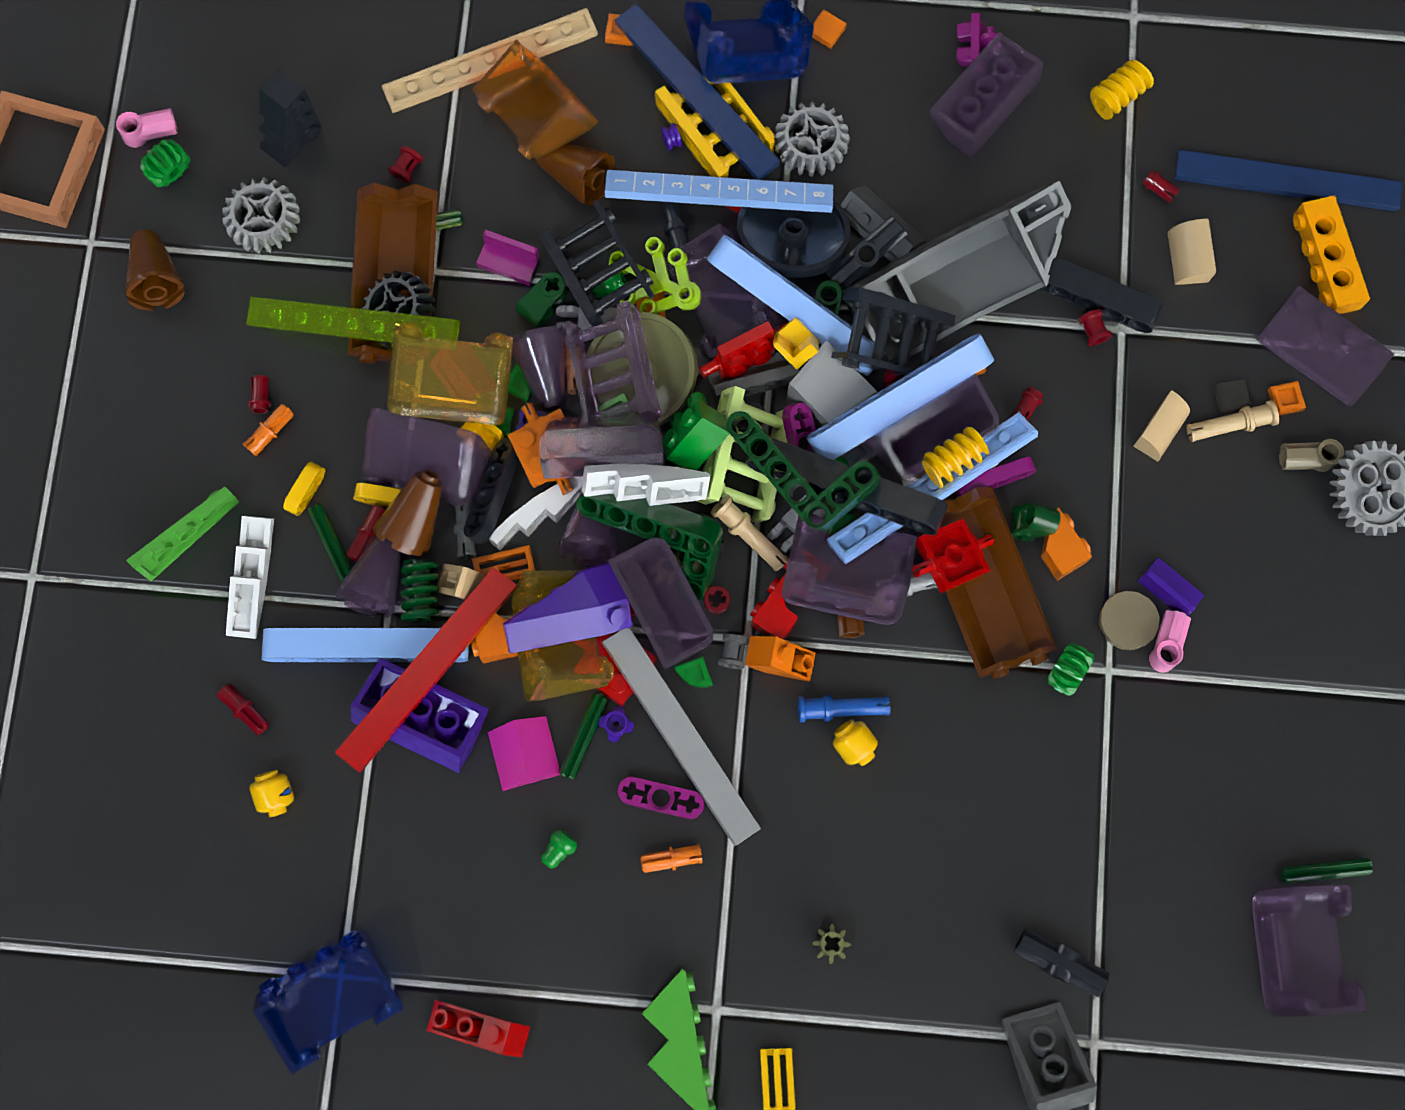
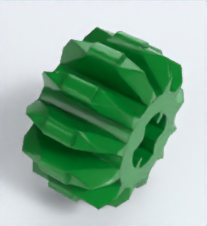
M173 139L162 140L158 145L154 144V147L147 151V155L141 160L140 169L152 184H155L157 187H166L171 182H176L178 177L183 176V172L189 167L190 157L184 148Z
M1073 642L1067 644L1047 678L1048 684L1060 693L1063 692L1068 696L1074 694L1094 661V654L1087 651L1088 649L1078 646Z

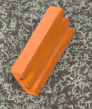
M529 545L472 558L474 571L485 575L493 567L502 572L527 565V569L503 575L511 581L536 575ZM526 555V559L480 569L482 564Z

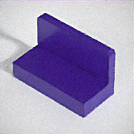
M1159 557L1137 581L1171 610L1185 613L1187 616L1196 609L1195 606L1205 596Z

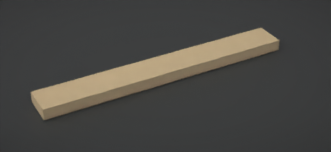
M585 8L381 86L392 113L596 37L598 36L597 29L588 9Z

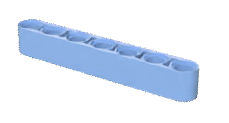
M726 235L722 236L707 257V260L789 321L797 317L820 340V344L823 345L827 341L838 352H847L851 325L739 243ZM862 334L859 355L871 358L874 342ZM859 366V369L856 370L865 376H869L874 369Z
M981 334L973 335L817 429L807 437V440L815 454L834 460L994 362V358Z
M441 628L263 629L262 660L268 662H379L380 658L389 662H413ZM469 645L455 662L468 661Z

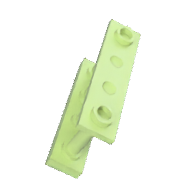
M737 386L721 391L717 411L726 415L727 419L736 411L746 412L755 420L773 427L771 438L788 443L782 420L783 410L773 415L745 404L743 400L745 389ZM736 426V431H737V433H738V434L743 433V432L738 431V428H737V426ZM729 434L704 463L702 472L709 473L710 481L706 500H697V502L707 505L719 501L721 497L730 495L733 498V502L754 509L751 521L757 523L769 520L775 511L776 502L774 500L777 489L764 474L752 470L746 463L732 459L730 455L733 442L736 441ZM731 470L760 481L757 497L726 487L724 483L726 471Z

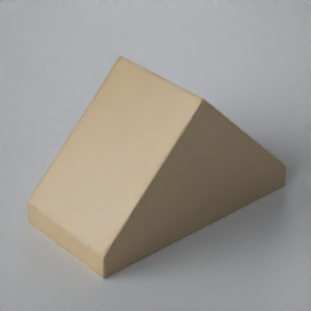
M443 563L437 583L439 590L435 592L466 600L484 579L485 574L466 567Z

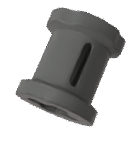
M723 634L722 639L725 641L722 658L718 659V665L731 669H744L742 659L745 645H748L749 639L740 635Z

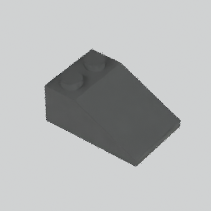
M1060 1002L1002 1019L1003 1029L1030 1110H1070L1094 1102L1097 1084Z

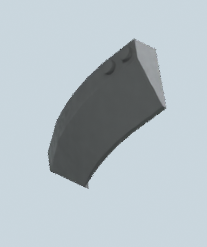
M1057 180L938 236L848 288L861 287L956 315L954 327H942V330L938 331L937 342L984 315L1044 286L1047 287L1050 277L1048 273L1053 258H1056L1062 239L1060 234L1065 218L1069 216L1071 204L1060 181ZM845 301L854 318L855 309L853 308V303ZM870 308V311L866 313L863 334L875 342L879 315H877V310ZM894 315V318H891L885 355L883 357L884 362L891 364L896 363L903 322H901V317ZM918 322L914 326L909 357L923 350L927 331L923 323Z

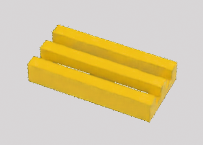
M792 1048L760 1049L763 1110H795ZM773 1055L776 1107H770L767 1064V1056ZM780 1055H785L788 1106L783 1107Z

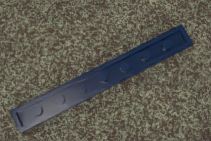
M637 4L615 19V25L756 180H761L780 165V160Z
M1179 150L1176 155L1174 180L1312 200L1335 195L1337 203L1396 212L1401 206L1402 182L1184 150Z

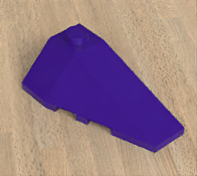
M610 563L580 570L573 575V579L563 586H557L550 591L551 594L536 604L532 603L503 623L509 653L602 636L633 626L628 597Z

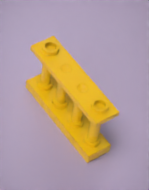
M711 57L705 59L706 75L703 77L710 85L714 84L722 94L721 97L770 151L774 153L775 136L771 129L767 126L764 127L728 81L727 74L722 65L719 63L715 64ZM665 86L656 90V106L670 124L675 123L681 139L710 177L728 178L729 167L739 160L732 153L724 157L716 155L713 151V146L720 142V139L714 133L708 136L700 134L697 130V124L702 122L701 118L696 113L692 115L689 113L685 114L681 108V104L685 101L678 93L672 92L670 94Z

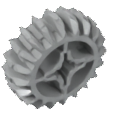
M812 101L809 107L806 108L801 102L798 111L791 107L788 115L783 114L781 116V123L776 125L775 131L777 133L774 135V139L777 145L775 151L777 154H781L780 160L782 163L789 162V170L798 167L799 175L804 170L809 171V176L812 177L814 171L818 170L823 176L825 174V167L833 171L835 163L841 164L843 155H846L848 152L847 144L850 141V136L847 134L848 126L847 124H842V115L835 116L836 111L834 108L826 111L824 103L820 105V108H817ZM801 125L803 126L801 132L796 133L795 137L789 138L793 130ZM834 140L832 147L826 152L821 153V147L828 145L829 141Z
M263 177L260 183L252 178L251 185L248 186L241 182L242 189L240 191L232 189L234 198H226L225 202L228 207L222 208V213L225 216L223 224L227 227L226 232L229 237L233 238L236 245H242L247 251L253 248L256 253L260 254L263 247H265L267 252L271 253L273 245L282 249V240L291 242L289 233H297L295 224L300 223L298 215L300 208L296 203L294 194L289 193L290 191L287 186H280L279 182L275 179L269 183L268 179ZM282 206L281 217L276 222L275 216L279 213L278 209ZM247 209L248 214L244 218L245 222L241 225L242 214Z

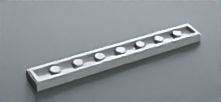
M630 628L622 629L604 640L602 645L732 844L737 846L761 829Z

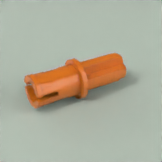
M281 404L264 423H259V428L243 445L257 457L273 438H278L276 434L293 417L294 413L286 405Z
M699 844L672 849V846H669V850L643 854L640 858L642 870L645 873L669 868L676 871V867L703 863Z

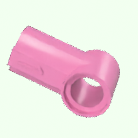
M171 108L140 115L134 112H125L116 120V127L125 144L133 148L143 146L147 140L177 134L178 131ZM131 128H136L134 131L128 132Z
M1169 610L1164 612L1155 647L1149 655V662L1154 670L1162 673L1169 672L1181 662L1184 653L1183 646L1191 618L1185 613ZM1161 651L1168 652L1171 655L1172 662L1165 661L1161 657Z

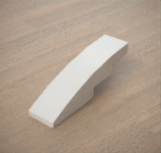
M649 464L584 466L581 489L585 497L614 494L617 501L646 498L649 506L706 500L710 475L702 471Z
M583 472L568 478L574 488L571 493L564 483L568 494L562 495L558 484L535 496L511 514L492 533L489 538L491 544L501 551L519 530L529 537L547 516L557 523L575 504L581 494Z
M242 516L240 545L236 546L234 576L230 577L226 636L257 638L268 577L274 518Z

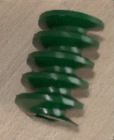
M425 559L405 560L402 563L406 566L401 568V574L406 577L401 580V585L406 589L402 590L401 597L406 601L401 603V609L406 612L401 615V620L408 623L432 622L433 620L430 619V616L438 614L439 610L431 608L430 604L439 602V598L430 596V593L439 590V587L430 584V581L438 579L439 575L430 573V570L439 567V564Z

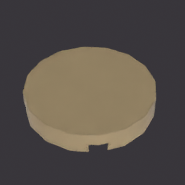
M1123 591L1116 593L1104 603L1099 612V627L1105 635V639L1111 645L1122 650L1132 651L1144 647L1154 639L1159 629L1160 617L1156 606L1148 597L1139 592Z

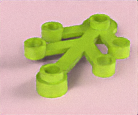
M657 237L649 238L645 244V249L652 255L655 272L637 263L636 265L640 271L647 270L654 282L653 285L649 286L654 295L663 291L672 295L657 302H654L652 299H645L640 304V312H646L649 305H653V308L648 313L656 315L676 306L682 310L695 309L701 302L702 294L699 286L694 282H690L686 266L687 255L679 248L672 249L668 254L669 263L676 269L678 284L670 281L663 253L665 250L664 243ZM658 243V248L652 251V246ZM617 250L610 255L609 265L624 257L621 250ZM681 254L680 260L674 262L675 257ZM631 266L622 271L624 275L631 273L636 276ZM642 287L632 293L627 301L623 299L619 302L626 307H630L636 301L649 296ZM690 291L688 298L683 299L684 294Z

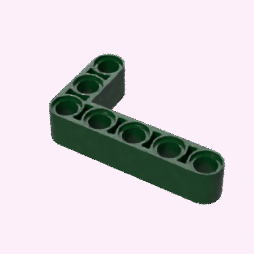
M736 411L727 419L726 427L729 434L800 518L814 530L826 531L874 491L880 483L881 478L878 469L869 462L860 461L851 466L822 493L818 494L754 418L746 412ZM741 420H748L749 426L746 432L738 434L736 431L737 424ZM767 442V452L762 456H756L755 448L757 444ZM785 464L787 466L785 476L776 479L774 476L776 466ZM864 469H870L872 471V479L866 484H860L858 482V474ZM804 486L806 488L805 498L801 501H795L793 499L794 490L797 487ZM841 489H847L849 492L848 500L843 504H837L835 501L836 493ZM817 509H824L826 512L825 520L820 524H814L812 521L813 513Z
M581 492L575 503L577 510L583 516L684 552L679 592L688 601L698 602L702 600L714 579L723 530L716 521L670 504L649 506L646 498L617 501L614 494L585 497L583 492Z

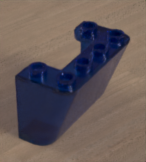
M353 930L341 939V943L332 948L330 945L323 947L314 954L315 958L305 964L302 961L287 969L286 975L277 980L274 977L270 978L258 987L260 991L256 995L253 1012L291 1074L318 1060L322 1046L373 1017V1021L377 1025L404 1009V1002L366 931L359 932L358 930Z

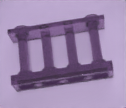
M629 301L617 304L619 315L616 316V319L581 330L580 327L571 321L564 322L566 329L564 341L570 350L582 408V414L580 415L581 424L587 432L596 437L603 436L602 422L636 411L649 420L661 417L639 309ZM618 330L623 332L625 342H622V346L587 357L585 341ZM623 357L629 360L630 369H628V373L592 384L590 368ZM629 384L634 386L636 396H634L632 401L598 411L596 395Z

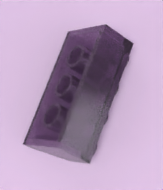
M999 32L936 102L929 113L949 143L972 158L1041 79L1044 62Z
M1300 286L1288 297L1256 339L1349 407H1352L1395 354Z

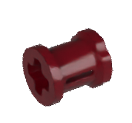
M403 145L399 149L401 153L394 165H390L387 170L394 178L408 184L411 181L410 176L417 164L423 162V157L412 148Z
M1101 309L1085 313L1077 320L1079 325H1083L1088 336L1087 344L1090 347L1104 343L1113 336L1111 331L1106 329L1101 317L1103 315Z

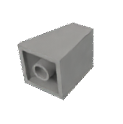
M827 341L823 343L819 348V352L805 364L789 383L786 399L788 404H806L812 412L814 424L819 428L878 393L855 369L841 366L842 361L831 358L832 352L838 351Z

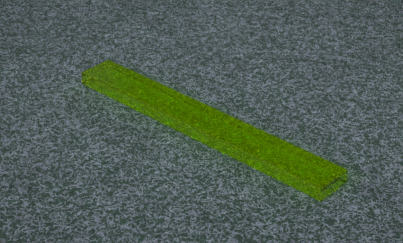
M250 297L246 325L456 351L460 321L456 319Z

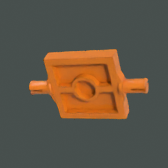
M533 403L527 404L531 415L524 405L521 409L528 423L524 427L508 434V437L533 488H536L546 482L557 481L562 495L568 494L564 483L571 493L574 488L567 475L574 468L586 463V459L561 409H558L546 416L538 417Z

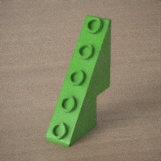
M682 969L642 1013L669 1040L649 1061L648 1065L694 1110H716L714 1099H707L705 1088L711 1087L709 1068H702L700 1055L706 1054L703 1035H696L695 1023H700L698 1004H691L689 992L695 991L692 972L686 973Z

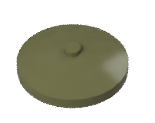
M647 312L627 314L607 324L592 341L584 364L585 387L590 400L600 412L599 406L625 393L628 395L643 429L662 425L670 421L671 417L674 418L673 415L675 413L681 412L686 406L688 398H691V394H693L698 373L694 347L683 330L670 320Z

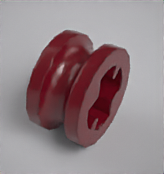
M721 586L710 587L704 595L705 608L712 614L724 613L730 605L729 592ZM716 593L722 594L721 599L725 598V603H719L718 607H713V601H708L709 597H715Z

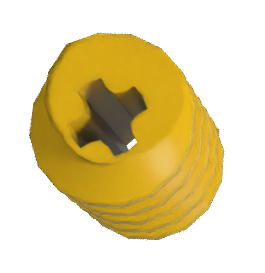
M1129 60L1124 66L1118 68L1115 73L1110 74L1107 79L1101 81L1098 86L1092 88L1090 92L1092 105L1103 119L1109 120L1113 117V113L1117 114L1121 111V107H1127L1130 103L1129 100H1136L1138 94H1144L1146 88H1151L1154 84V78L1142 63L1136 60Z
M966 427L963 430V434L957 433L953 436V440L947 439L943 446H936L933 453H925L922 465L928 477L941 489L943 487L942 477L952 482V471L961 476L963 474L961 465H964L969 470L972 469L971 459L973 458L980 464L983 462L981 452L989 455V450L977 430L972 427Z

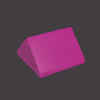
M546 716L513 720L488 732L503 791L560 775V767Z

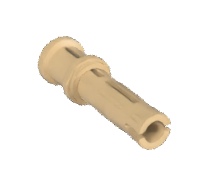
M1269 400L1266 401L1265 405L1252 408L1244 406L1238 413L1187 424V434L1192 435L1189 436L1190 442H1195L1196 440L1241 429L1251 432L1255 430V427L1267 424L1272 426L1278 425L1279 413L1274 401Z
M726 495L719 500L712 508L710 514L714 518L718 517L729 527L728 532L730 534L739 535L774 571L781 569L784 566L781 561L786 563L788 557L750 522V515L747 512L743 513L732 502L733 498L730 495Z

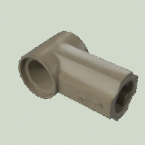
M1326 439L1318 443L1282 444L1280 446L1279 463L1283 470L1315 469L1325 472L1339 463L1338 459L1344 457V448L1335 439ZM1322 451L1330 454L1331 461L1323 457Z

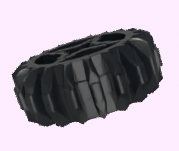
M394 270L393 274L384 273L383 280L375 279L376 286L374 288L367 287L370 294L368 297H362L366 305L359 309L361 313L365 314L360 321L366 325L364 330L367 334L371 335L373 341L381 343L382 346L386 348L394 347L396 349L403 347V345L412 347L413 340L421 341L420 334L422 332L429 333L426 326L428 323L434 322L430 314L437 311L431 305L436 299L430 294L431 289L422 278L405 271L402 273L401 271ZM409 290L412 296L408 298L402 296L401 291ZM390 322L394 324L395 329L387 330L385 323Z

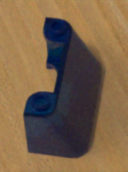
M767 0L762 5L760 19L711 21L712 11L704 2L690 1L685 3L684 20L701 72L709 82L718 84L790 79L799 77L806 70L814 25L791 0Z

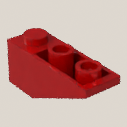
M435 1000L426 1031L502 1055L522 1058L530 1026Z

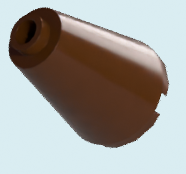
M553 140L541 143L535 153L538 166L580 203L588 206H593L594 201L597 199L600 201L605 196L604 186L606 185L607 170H615L616 167L615 158L605 151Z
M142 229L134 233L130 239L125 295L130 305L146 311H154L153 306L163 305V308L166 309L177 304L184 296V283L159 235L154 231Z
M426 469L423 472H415L376 521L373 531L379 540L383 542L387 538L393 542L391 548L408 555L421 556L423 551L426 553L429 551L443 487L438 474Z

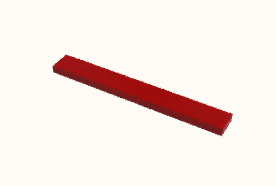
M493 567L336 750L335 754L357 772L361 773L517 589V585Z

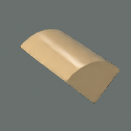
M1209 219L1192 220L1171 228L1167 233L1175 285L1208 283L1216 273Z
M1171 390L1133 447L1158 462L1190 414L1188 404Z

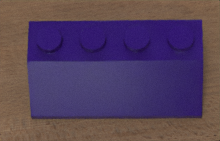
M380 658L351 704V722L359 725L405 669ZM435 684L389 740L459 773L474 747L488 709Z

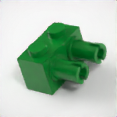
M694 392L691 394V398H688L689 409L684 413H675L673 415L674 418L671 417L670 425L672 429L665 434L662 441L667 460L682 468L696 471L729 435L726 427V415L708 406L706 397L701 392Z

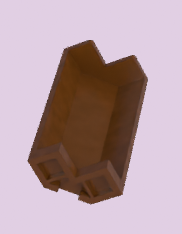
M371 183L358 188L347 355L358 357L359 362L371 364L376 363V361H394L406 365H415L418 360L429 358L431 323H428L426 326L429 333L422 332L420 334L421 341L413 340L412 347L403 345V347L397 349L394 347L386 348L381 343L373 341L371 335L366 333L364 330L366 325L360 321L365 314L361 313L359 309L366 305L362 297L369 296L370 292L367 287L374 288L376 286L375 279L383 280L384 273L393 274L394 270L401 271L402 273L404 271L410 272L414 276L422 278L425 284L430 287V294H433L438 191L417 184L399 190L378 183ZM409 290L401 291L402 296L407 298L412 296ZM390 322L385 323L387 330L395 329L394 324Z
M977 487L954 500H944L948 505V509L939 528L964 519L970 532L976 538L991 534L992 537L988 540L994 539L992 546L982 549L984 559L991 571L946 591L979 678L991 675L993 680L1010 674L1009 669L1029 662L1034 666L1049 660L1048 654L1057 651L1058 648L993 487Z

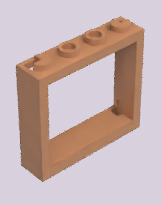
M1 90L0 145L14 110L80 127L49 206L0 193L1 211L66 228L105 128L97 116Z

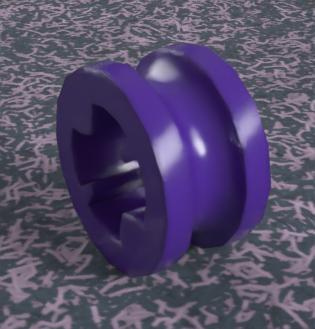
M671 123L669 128L664 126L660 128L668 151H671L674 146L682 147L681 137L675 123Z

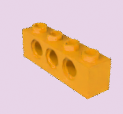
M1335 195L1302 203L1293 214V224L1300 233L1303 254L1309 259L1311 278L1317 283L1320 292L1319 301L1322 308L1326 310L1328 317L1360 310L1370 300V296ZM1316 228L1321 229L1324 234L1318 233ZM1324 253L1329 254L1333 260L1327 259ZM1333 279L1338 280L1341 283L1342 287L1336 285Z

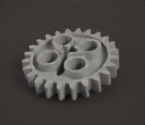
M1367 441L1365 444L1354 445L1355 450L1345 451L1347 458L1338 459L1342 468L1333 469L1332 471L1338 476L1337 480L1330 481L1331 485L1337 487V491L1330 493V496L1338 498L1333 508L1342 509L1338 518H1348L1345 526L1355 527L1356 533H1365L1366 536H1385L1387 533L1397 532V527H1405V459H1403L1405 450H1396V444H1387L1386 441Z

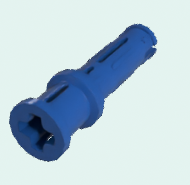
M823 695V698H804V696H798V719L802 723L806 719H824L825 722L833 720V717L889 716L890 706H887V704L890 703L889 696L833 699L829 695Z

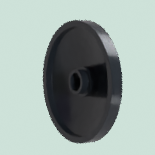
M833 199L832 213L741 207L737 218L736 236L741 246L782 276L806 278L822 274L832 269L841 261L848 248L851 229L845 211Z

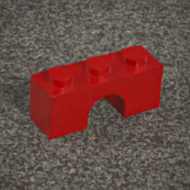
M804 549L800 551L798 556L794 553L790 556L783 567L787 570L781 580L778 577L773 580L767 589V592L770 593L764 603L759 601L750 614L753 617L751 627L765 636L779 637L785 640L798 620V616L786 607L785 597L791 592L801 591L814 598L830 576L832 568Z

